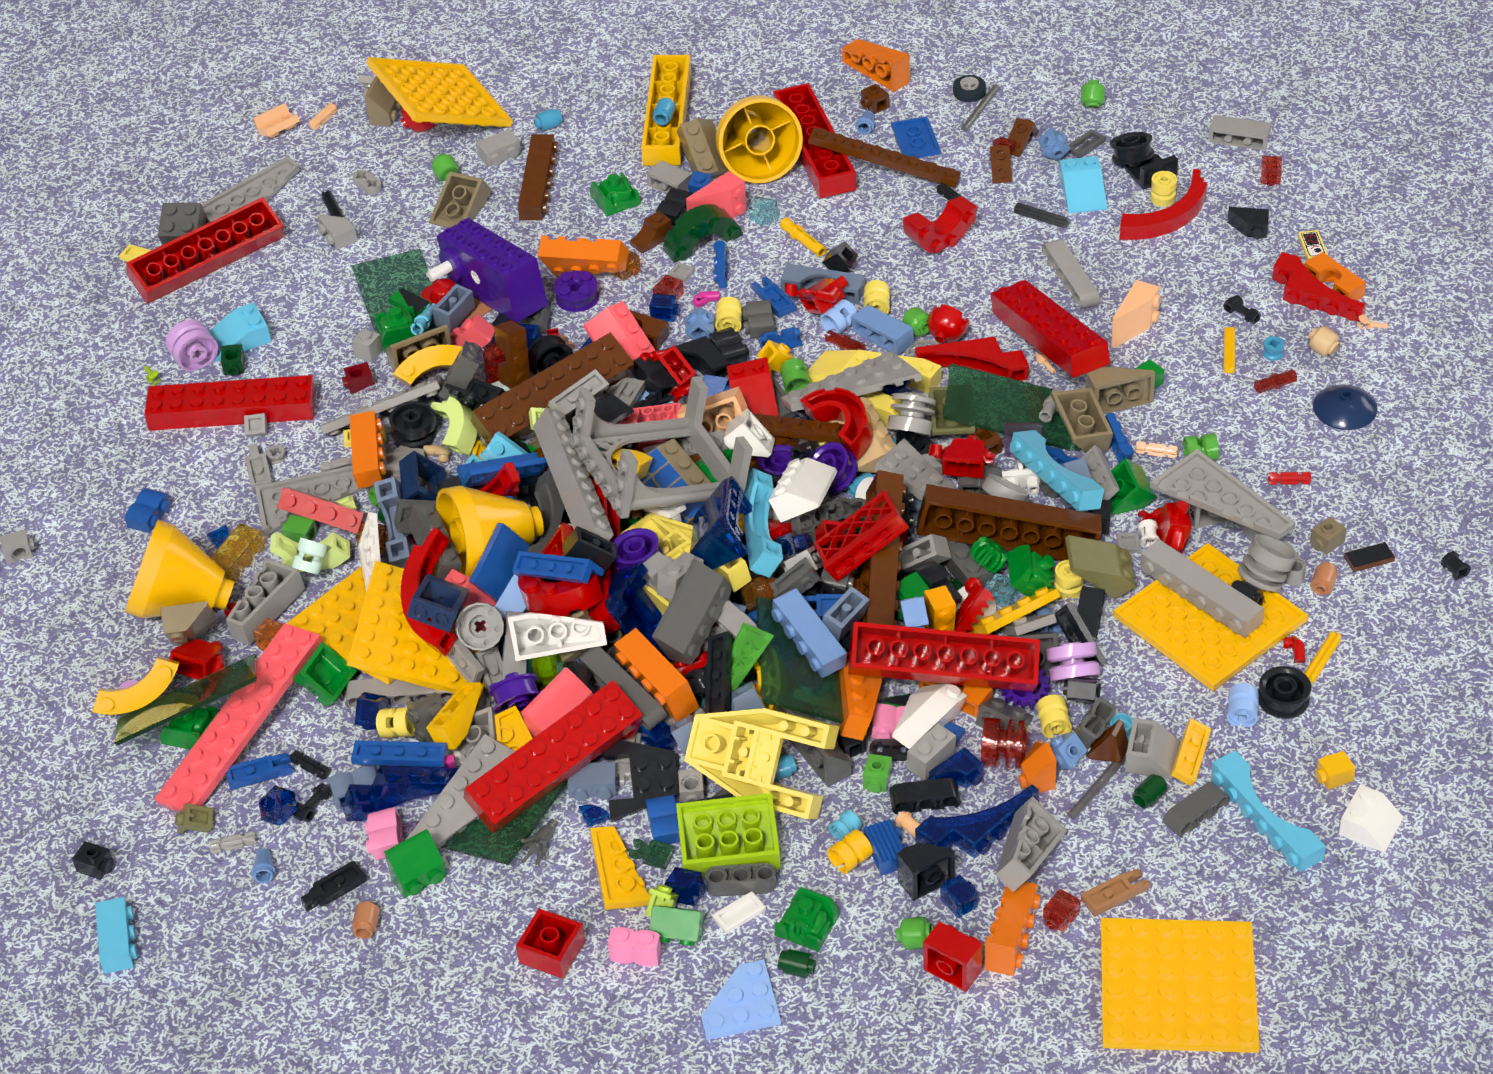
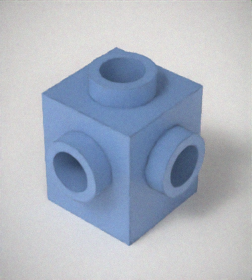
M1051 127L1037 140L1042 149L1041 153L1047 159L1051 158L1058 161L1070 150L1067 143L1068 138Z
M701 307L694 312H690L686 317L685 334L693 340L703 336L709 338V333L715 330V317Z
M1075 732L1058 735L1049 742L1057 760L1056 768L1058 770L1073 769L1079 764L1078 760L1088 751Z

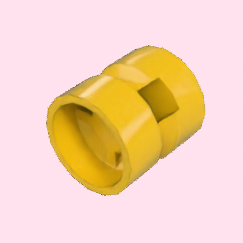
M856 829L845 835L842 841H837L827 849V856L833 866L837 868L845 863V865L838 869L843 874L849 873L857 867L858 863L865 861L873 854V848L869 840Z

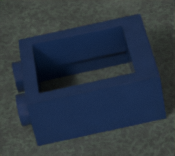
M412 451L399 461L402 499L436 501L438 495L436 485L446 480L445 468L416 451ZM419 477L426 480L427 489L419 485Z
M426 574L411 599L406 617L450 633L460 612L464 609L470 589Z

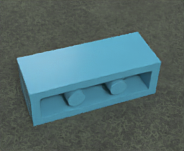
M125 897L96 902L99 959L104 974L134 968L133 959H137L138 955L136 945L132 944V940L136 939L134 925H130V920H134L132 906H127Z

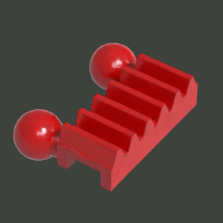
M976 577L967 579L964 584L968 596L955 613L954 631H973L971 623H978L979 621L976 616L984 615L981 610L982 607L989 608L987 600L994 601L992 593L982 587V582Z

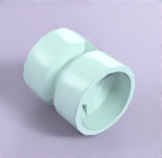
M300 537L297 546L299 554L294 556L291 567L319 575L322 566L320 558L325 557L328 545ZM306 554L314 556L312 562L304 560Z

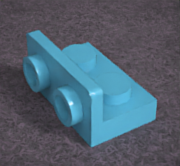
M498 431L479 457L486 461L527 454L528 452Z

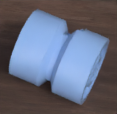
M842 299L820 316L821 326L827 332L833 328L837 331L832 334L836 337L852 325L851 317L857 313V310L851 302Z
M1239 683L1229 689L1227 720L1230 724L1240 726V723H1242V726L1251 727L1256 724L1258 720L1259 691L1253 685Z

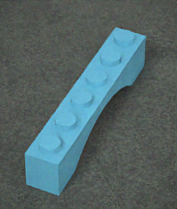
M1036 430L1013 432L1010 452L1077 511L1101 508L1104 494L1103 487L1093 479L1074 473L1054 461L1046 450V439Z
M752 468L747 476L742 502L749 567L754 573L770 578L783 560L782 546L771 539L768 530L769 498L773 493V481L771 475Z
M1236 750L1212 762L1211 779L1216 786L1220 785L1225 790V793L1230 796V801H1235L1239 805L1243 816L1252 819L1257 831L1260 834H1265L1270 839L1272 847L1275 850H1280L1285 855V859L1291 867L1295 866L1302 872L1324 860L1326 846L1310 829L1298 827L1284 821L1263 805L1251 783L1250 765Z

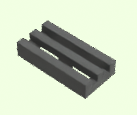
M1091 129L1069 144L1070 150L1068 153L1071 152L1073 156L1076 155L1077 158H1083L1106 142V137Z

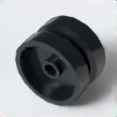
M410 401L398 405L391 411L389 423L393 443L398 449L399 446L423 449L424 445H433L436 442L438 431L434 410L430 405L424 402Z

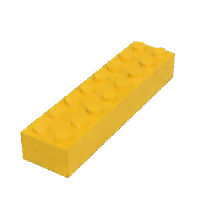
M653 55L641 146L643 166H655L660 161L671 165H681L683 147L677 130L680 124L686 122L692 74L690 55ZM661 98H669L676 105L670 122L665 125H658L653 120L654 109Z

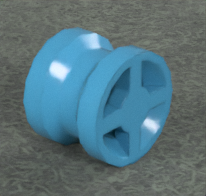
M1277 336L1267 337L1263 343L1264 358L1271 361L1281 359L1284 349L1283 339Z

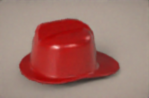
M448 278L437 279L432 282V285L426 287L421 292V297L430 301L431 304H437L456 283Z

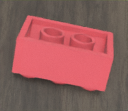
M624 301L605 308L583 325L593 342L611 332L633 363L635 359L640 358L642 352L651 354L652 351H655Z
M566 667L521 712L532 738L593 695L592 691Z

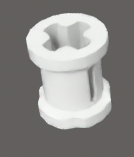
M1147 519L1138 524V531L1141 532L1142 537L1140 545L1143 548L1150 547L1158 539L1160 540L1156 533L1158 525L1154 520Z

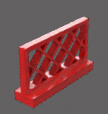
M884 490L818 539L814 545L823 561V567L838 582L906 531L909 526L900 515L889 493ZM885 500L883 507L877 508L878 505ZM867 514L865 521H860L861 517ZM874 514H879L877 521H872ZM857 527H862L859 534H854ZM849 528L847 534L842 535V532L845 529ZM831 541L829 548H822L825 544ZM838 541H843L841 548H836Z

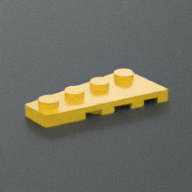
M1040 588L1035 591V595L1020 598L1017 600V603L1005 606L997 612L978 620V623H971L974 630H967L966 632L989 634L1059 598L1058 589Z
M615 827L590 828V838L604 910L648 905L651 894L647 893L645 883L638 876L635 864L632 859H629L626 848Z

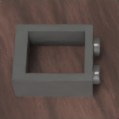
M465 341L442 382L438 393L439 397L445 400L452 397L448 394L449 390L444 387L445 383L466 389L480 364L484 352L479 345Z

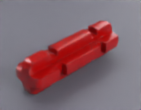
M1269 472L1268 483L1270 485H1278V483H1281V485L1310 484L1311 473L1280 472L1278 474V472Z

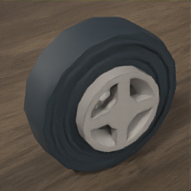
M964 75L957 78L953 83L954 97L960 101L975 102L985 96L986 83L981 77Z

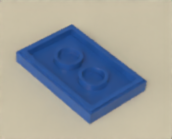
M928 116L891 122V128L901 154L917 158L941 154Z
M498 523L469 582L497 603L514 575L512 569L518 552H527L530 545L505 524Z

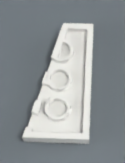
M368 512L358 544L366 592L375 561L381 562L377 513Z

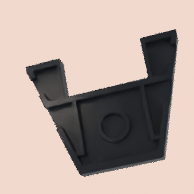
M619 740L604 751V760L629 758L633 798L609 800L611 822L646 809V799L673 794L674 798L679 797L675 751Z

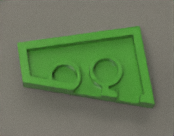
M743 622L732 645L730 693L738 688L774 635Z

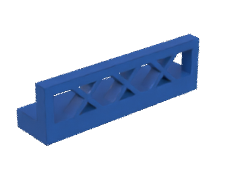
M533 452L458 465L456 471L462 486L473 487L488 484L505 463L513 462L515 469L519 473V478L541 475L547 466V461L545 457L538 458L537 453Z
M519 551L512 572L518 576L587 584L590 574L603 576L604 569L590 559Z
M355 740L351 761L353 765L444 767L446 756L450 754L447 743Z

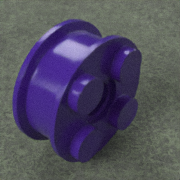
M585 271L562 273L554 284L557 305L561 309L570 312H582L594 307L599 300L597 279L590 272Z
M830 442L820 446L810 458L832 466L838 471L827 493L842 491L856 478L857 460L839 443Z
M775 445L769 457L758 456L757 463L760 467L759 469L782 477V473L788 466L787 464L793 460L790 455L794 454L790 453L793 446Z
M635 528L625 531L613 541L616 546L615 567L621 575L628 579L641 577L638 566L658 551L663 554L657 535L652 530L646 528Z
M512 672L507 674L504 680L491 684L488 693L491 697H494L496 703L494 712L498 714L515 705L518 711L524 710L541 692L538 691L536 686L538 681L537 675L534 673L519 675L518 672Z

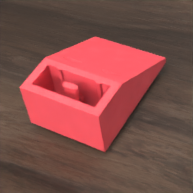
M681 403L633 408L634 412L617 422V424L678 418L677 414ZM668 439L638 442L637 451L643 453L644 447L663 443Z

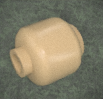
M1322 326L1319 329L1314 328L1308 336L1310 339L1309 347L1321 356H1331L1340 346L1339 335L1327 326Z

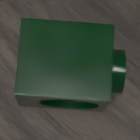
M242 344L224 345L221 347V365L224 375L235 376L244 373L245 355Z

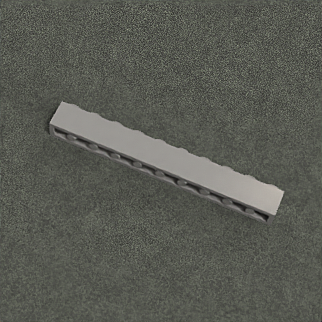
M546 407L533 428L572 527L575 529L576 526H579L610 541L614 534L586 466L579 459L578 453L570 444V435L572 433L565 414L558 409L552 410Z

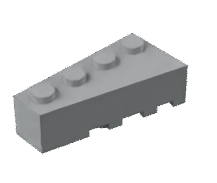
M265 558L262 563L263 568L261 571L256 572L254 582L251 586H247L244 591L245 596L242 600H238L226 619L234 640L251 645L305 590L298 569Z
M1033 796L1014 814L995 874L1013 892L1032 876L1067 832Z

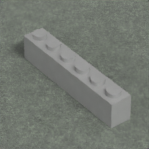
M1158 539L1141 553L1140 569L1144 573L1152 576L1162 585L1176 592L1180 597L1193 603L1198 609H1202L1215 620L1229 627L1233 632L1245 638L1262 624L1264 607Z

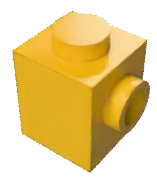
M768 340L757 354L759 359L767 357L771 370L780 373V367L786 360L794 358L790 353L791 349L786 344H778L771 340Z
M1343 750L1318 759L1315 776L1320 784L1323 783L1329 790L1354 781L1356 767Z

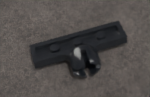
M728 631L708 637L706 665L688 671L684 676L685 679H689L687 681L695 698L705 695V714L729 712L732 634Z

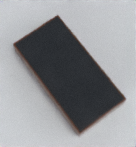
M1386 542L1344 553V558L1353 573L1395 562V556Z

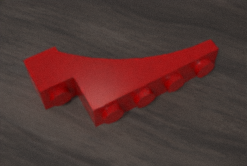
M1281 252L1273 266L1272 280L1280 284H1286L1284 286V301L1290 304L1306 306L1311 310L1316 309L1327 312L1329 315L1345 317L1350 321L1361 322L1359 316L1365 314L1366 303L1351 299L1327 287L1307 270L1301 262V257Z
M995 336L915 347V358L928 360L941 367L977 371L1005 380L1007 384L1028 380L1029 365L1023 351L1002 352Z

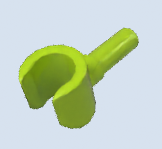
M144 366V370L149 374L146 376L148 383L158 378L157 370L152 371L148 366ZM161 379L157 380L156 382H154V383L151 384V385H153V386L156 385L157 383H159V382L161 381Z

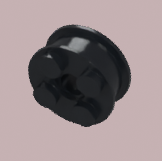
M1130 132L1114 137L1110 141V146L1114 149L1112 161L1115 164H1129L1130 167H1136L1140 165V162L1153 158L1154 150L1150 146L1152 135L1146 132Z
M553 334L535 339L528 349L529 370L536 375L574 352L560 336Z
M1277 666L1263 673L1259 681V705L1267 714L1276 718L1290 719L1300 716L1307 710L1310 702L1311 682L1302 671L1289 666Z

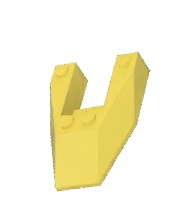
M865 350L824 351L808 369L810 382L821 381L829 375L838 374L848 367L862 364L863 361L876 358L882 353ZM898 355L918 370L922 376L921 381L915 382L914 379L903 381L905 385L929 394V387H938L940 385V365L922 358ZM885 385L880 391L858 396L866 397L871 401L886 428L889 416L899 415V411L892 409L891 404H901V402L892 400V396L884 393L891 385Z
M649 513L625 530L628 531L635 528L652 530L658 537L663 555L666 557L670 556L673 560L684 552L703 559L704 565L725 577L733 592H736L752 580L746 561L707 530L653 513ZM642 577L634 578L639 587L661 613L664 614L670 600L657 595L656 591L643 583Z
M766 708L696 714L684 761L736 797L772 793L774 810L805 819H818L823 795L774 782L781 748L785 738L823 749H834L840 726Z

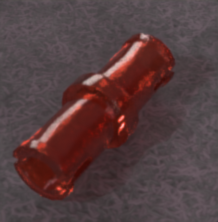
M828 330L827 333L831 336L825 335V342L839 346L841 350H865L866 348L865 343L854 340L847 334L841 335Z
M1293 369L1280 374L1273 373L1270 374V377L1256 380L1254 388L1259 394L1274 388L1277 390L1283 385L1296 382L1297 374Z

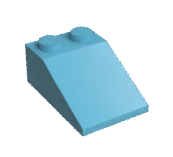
M1098 156L1059 160V179L1068 213L1107 210L1104 182Z
M254 302L234 309L209 330V333L218 344V353L214 362L221 360V347L224 345L242 344L245 352L271 342L268 325Z

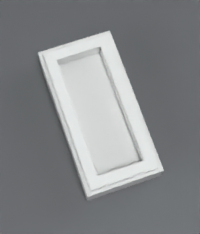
M751 891L712 914V919L725 934H728L766 911V906Z

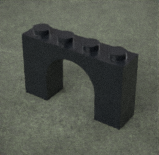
M706 336L676 346L690 366L699 371L703 376L704 374L718 377L728 375L727 366L730 365V362ZM646 357L647 361H643L641 358L635 359L634 377L645 381V390L649 394L655 395L658 400L657 404L674 399L673 395L669 396L668 394L676 387V381L667 372L661 361H653Z

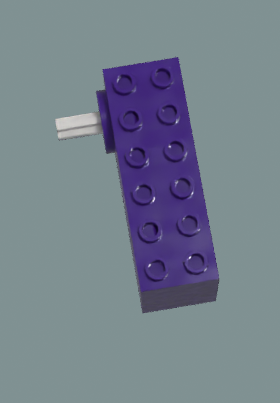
M470 218L463 219L458 224L446 228L443 232L436 235L440 248L439 260L441 264L427 271L426 275L431 282L447 274L448 279L472 290L474 298L495 311L504 314L508 319L516 323L548 305L538 261L533 255Z

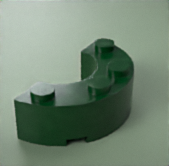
M713 204L700 205L688 210L675 221L676 225L672 231L668 230L663 251L676 263L692 256L695 245L707 235L719 234L727 242L732 239H738L743 233L738 223L724 208H719Z

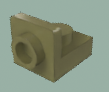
M186 803L181 811L176 813L175 825H178L177 834H183L186 829L198 832H210L212 830L213 808Z

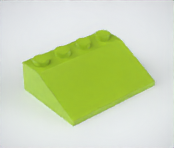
M772 793L676 803L684 880L705 878V873L710 867L721 865L769 863L775 867V870L781 869Z

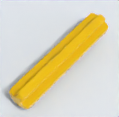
M1228 326L1224 329V373L1235 372V328H1229Z
M1331 631L1304 672L1311 683L1316 681L1340 643V633Z

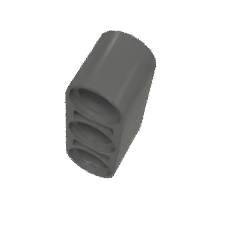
M1208 782L1170 808L1163 817V823L1180 838H1183L1182 835L1187 831H1193L1201 825L1200 822L1204 819L1211 818L1218 813V809L1223 806L1226 807L1230 802V796L1213 782Z
M769 863L713 866L705 873L707 892L716 897L746 895L751 891L754 894H767L774 891L777 886L775 867Z

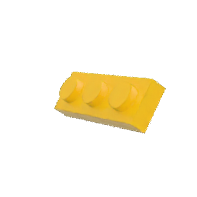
M1192 718L1186 723L1170 774L1171 776L1189 786L1195 783L1211 728Z

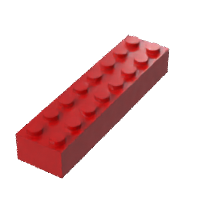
M806 83L773 91V98L778 99L790 108L801 125L803 142L799 159L819 199L856 190V172L847 155L808 143L814 127L823 128L835 133L810 84Z
M261 197L126 262V274L146 304H149L282 239L284 225L265 198Z
M1027 280L1018 281L1014 285L1001 287L997 291L990 293L992 310L995 316L1071 377L1074 378L1110 364L1108 342Z
M313 375L148 386L144 416L149 431L244 424V416L265 413L267 416V423L314 420L316 388Z
M854 622L851 628L848 674L1034 692L1038 685L1040 639Z
M612 680L464 789L463 798L494 834L641 724L643 714L616 682Z

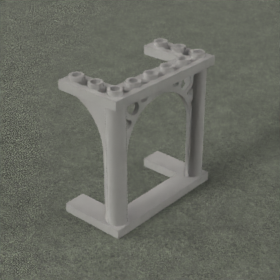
M700 376L691 378L684 418L630 424H612L600 419L594 413L596 399L588 388L579 389V395L575 401L576 414L573 417V434L570 435V444L574 447L579 459L584 462L587 471L591 473L595 483L599 485L604 497H607L612 509L616 511L620 519L629 518L631 510L730 498L734 504L743 502L753 448L744 436L736 437L731 464L702 425L708 387ZM687 437L718 482L673 488L648 487L640 481L637 475L638 461L630 449L621 450L620 460L617 461L618 471L614 468L611 457L618 448L629 443ZM597 447L606 449L607 451H600Z

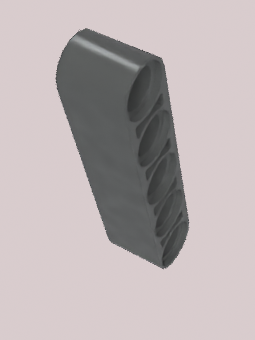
M600 646L589 648L577 658L579 663L592 674V677L602 687L612 680L616 682L643 714L641 725L648 731L652 730L667 717L664 708Z

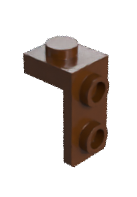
M1016 118L1005 146L1009 145L1010 155L1020 157L1029 137H1036L1039 130L1033 121Z
M1009 145L990 146L989 161H991L992 182L994 184L1011 183Z

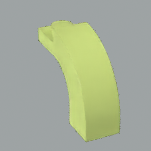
M449 397L447 402H432L431 408L434 412L450 420L449 429L442 444L456 453L470 455L477 437V430L470 422L472 410L453 397Z
M276 531L271 535L270 552L281 557L282 564L291 567L294 556L299 554L297 550L298 543ZM332 532L324 540L318 542L328 545L325 557L320 558L322 562L320 570L335 568L350 558V541ZM306 554L304 560L312 562L314 556Z

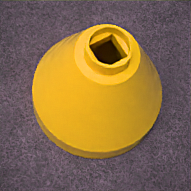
M764 95L746 97L734 103L722 116L716 131V148L723 164L731 173L751 183L770 182L786 174L796 163L803 142L801 125L792 110L778 99Z
M465 486L443 488L438 492L436 498L437 512L462 562L460 573L470 578L498 523L505 524L529 545L533 544L535 537L543 535V519L537 506L528 507L523 501Z
M158 519L132 588L125 613L139 618L162 617L161 607L206 601L211 608L216 607L225 610L235 581L224 578L225 570L178 527Z

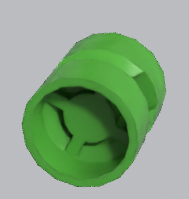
M792 358L786 360L781 365L780 374L787 394L793 390L807 387L811 383L806 364L803 360Z
M1202 434L1200 438L1197 435L1183 437L1184 456H1188L1198 449L1213 461L1218 460L1219 447L1216 434Z

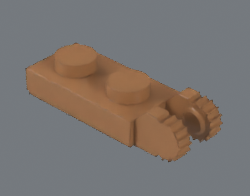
M1133 869V871L1120 874L1082 893L1081 901L1095 917L1148 890L1151 883L1144 879L1131 885L1132 882L1142 877V872L1139 869Z

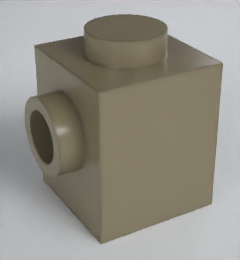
M1328 517L1311 530L1310 543L1315 550L1322 551L1327 555L1345 542L1347 528L1332 517Z

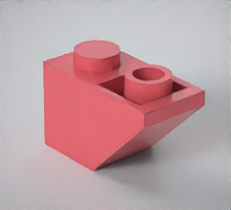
M478 314L471 319L467 318L460 328L456 327L451 332V345L462 347L465 341L469 343H476L482 349L490 343L495 332L494 327Z

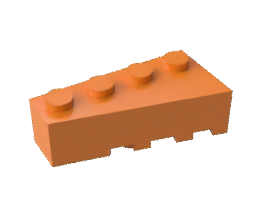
M856 39L842 48V62L892 92H896L910 83L908 53L861 39Z
M541 235L537 256L555 276L560 277L562 273L571 271L599 274L603 272L617 273L626 270L629 249L621 240L596 239L595 242H592L585 238H578L577 241L566 240V237L558 236L557 240L549 239V236Z
M373 410L349 415L353 475L358 489L374 486V482L384 480V475L386 474L384 438L381 432L383 425L381 418H377Z
M637 628L614 643L618 652L615 654L618 661L623 666L625 664L628 666L632 676L641 681L643 687L654 696L675 722L689 716L699 708L688 681Z
M846 659V666L837 670L834 675L840 736L863 741L873 717L883 677L848 674L849 659Z
M1024 882L1014 892L1008 886L1005 887L1001 898V907L998 906L995 922H992L990 927V936H987L985 941V970L1014 976L1016 968H1022L1024 954H1021L1022 948L1027 949L1030 934H1027L1028 928L1033 929L1036 915L1033 914L1034 909H1039L1041 895H1038V884Z

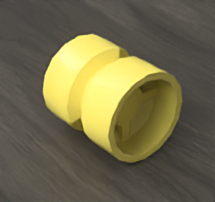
M1159 171L1152 176L1150 199L1153 204L1166 207L1176 201L1177 177L1174 173Z
M880 280L868 282L864 287L863 308L870 305L888 314L890 304V288L888 284Z
M724 297L717 302L715 317L717 331L732 327L735 332L740 331L742 325V304L738 299Z
M1063 560L1055 568L1054 589H1058L1059 598L1063 600L1079 598L1081 588L1084 586V579L1070 570L1069 560Z
M1055 694L1041 698L1036 708L1042 734L1047 738H1054L1053 734L1070 733L1072 724L1068 715L1065 698Z
M407 707L379 710L376 717V728L381 738L415 736V728L407 716Z

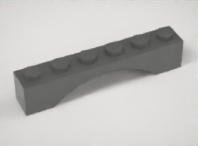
M550 469L538 478L534 492L543 519V535L538 537L534 545L529 546L527 552L541 554L558 530L559 525L563 523L561 520L566 509Z

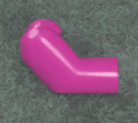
M720 291L699 292L693 298L694 306L703 307L710 301H719Z

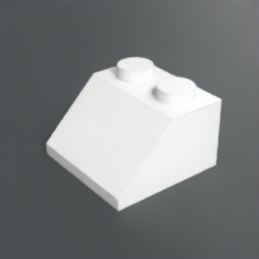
M748 408L728 423L723 439L730 450L734 449L735 438L744 436L753 448L752 456L769 457L771 455L775 438Z
M1360 784L1341 818L1339 835L1385 853L1403 820V816L1383 793Z

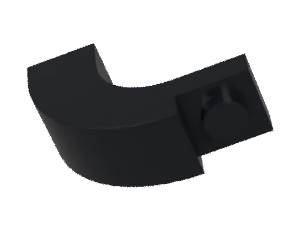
M931 561L907 572L905 577L917 571L930 589L946 585L956 605L961 603L962 596L950 582L951 575L940 564Z

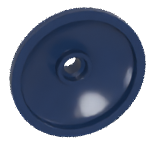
M1347 384L1327 387L1320 391L1313 401V411L1316 417L1324 424L1341 430H1355L1369 425L1375 419L1378 410L1375 399L1368 392Z

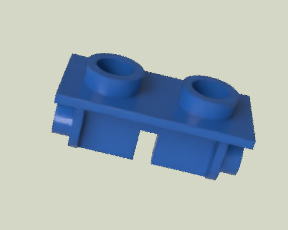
M795 326L782 329L780 335H778V331L763 333L758 339L761 349L768 340L778 344L784 343L789 348L803 346L800 339V328H795Z

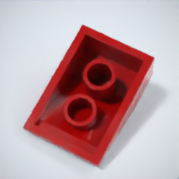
M767 357L727 366L730 389L739 386L747 408L751 413L779 416L773 375Z

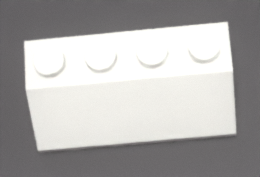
M807 457L802 460L797 458L790 461L769 498V502L780 522L818 508L838 472L836 468Z

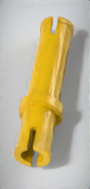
M788 217L781 220L780 228L786 231L793 240L799 241L817 257L826 254L827 248L806 233L801 225H796Z

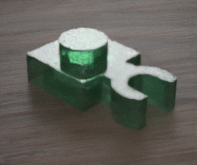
M634 839L633 845L639 849L629 848L628 850L629 857L633 859L643 858V864L666 870L674 853V845L651 840L649 845H647L641 839Z

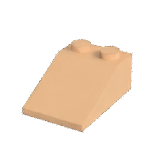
M1136 280L1113 317L1111 347L1116 348L1150 329L1153 322H1158L1160 317L1158 307L1161 302L1159 286Z

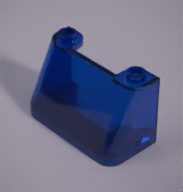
M733 476L724 479L697 511L693 520L690 553L703 559L704 565L712 570L748 554L747 545H743L740 540L744 533L738 526L739 514L743 513L746 515L751 513L753 506Z
M640 562L616 571L611 578L605 600L607 611L626 635L637 628L672 663L673 660L667 658L652 637L663 615L643 590L647 583L643 577L648 572V569Z

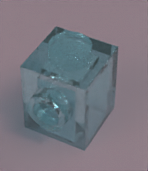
M755 196L748 208L749 221L759 225L771 226L774 220H778L780 215L777 200Z
M995 573L992 580H988L985 588L992 593L996 605L1000 607L1015 604L1020 596V591L1010 586V577Z

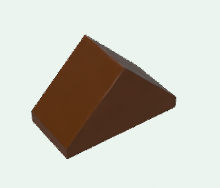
M1119 719L1108 728L1092 745L1086 757L1092 760L1122 763L1128 748L1123 721Z

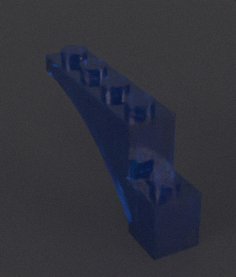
M380 765L372 785H349L341 803L346 821H367L369 813L392 808L421 797L440 794L459 768Z
M1031 784L1020 794L1008 801L976 813L951 817H934L930 815L915 828V842L952 848L954 844L974 859L980 854L985 855L990 850L992 843L996 840L1000 841L1006 836L1007 830L1011 827L1015 812L1032 796L1039 802V789Z

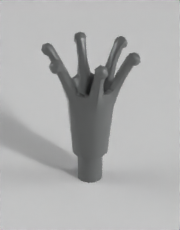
M550 819L535 835L527 839L522 838L521 842L524 844L514 847L515 851L527 846L529 847L527 855L521 860L522 863H525L533 853H537L536 868L540 866L541 855L543 860L547 859L546 847L554 834V829L558 825L556 820Z

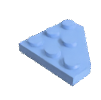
M764 959L740 964L703 1012L701 1020L706 1040L781 1024Z

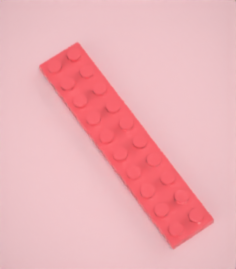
M284 623L155 797V801L158 804L177 812L181 811L186 803L198 806L204 804L291 685L293 677L300 671L312 655V652L323 641L319 634Z

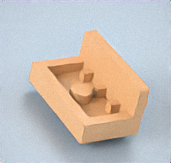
M284 103L253 118L259 134L269 138L279 135V131L283 129L289 130L294 128L295 124L300 122L298 115L291 114Z

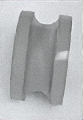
M280 445L271 446L266 451L267 459L272 464H279L286 459L285 450Z

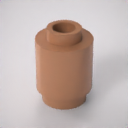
M1322 562L1316 567L1310 584L1311 589L1315 593L1328 595L1332 592L1338 576L1336 566L1330 562Z
M364 901L356 905L352 922L353 934L356 937L368 939L376 932L380 908L375 903Z

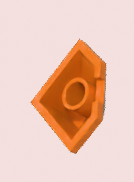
M1035 741L1021 764L1018 783L1021 789H1026L1028 796L1056 788L1057 760L1048 742Z

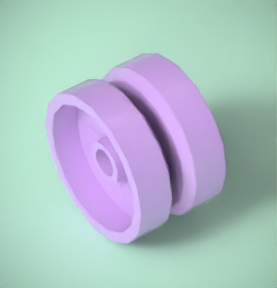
M194 319L182 321L176 324L166 337L165 344L168 352L185 371L194 372L210 365L217 356V341L201 321Z
M1074 642L1045 649L1048 662H1062V665L1051 667L1048 670L1050 682L1101 674L1098 662H1084L1085 658H1091L1097 654L1096 642Z

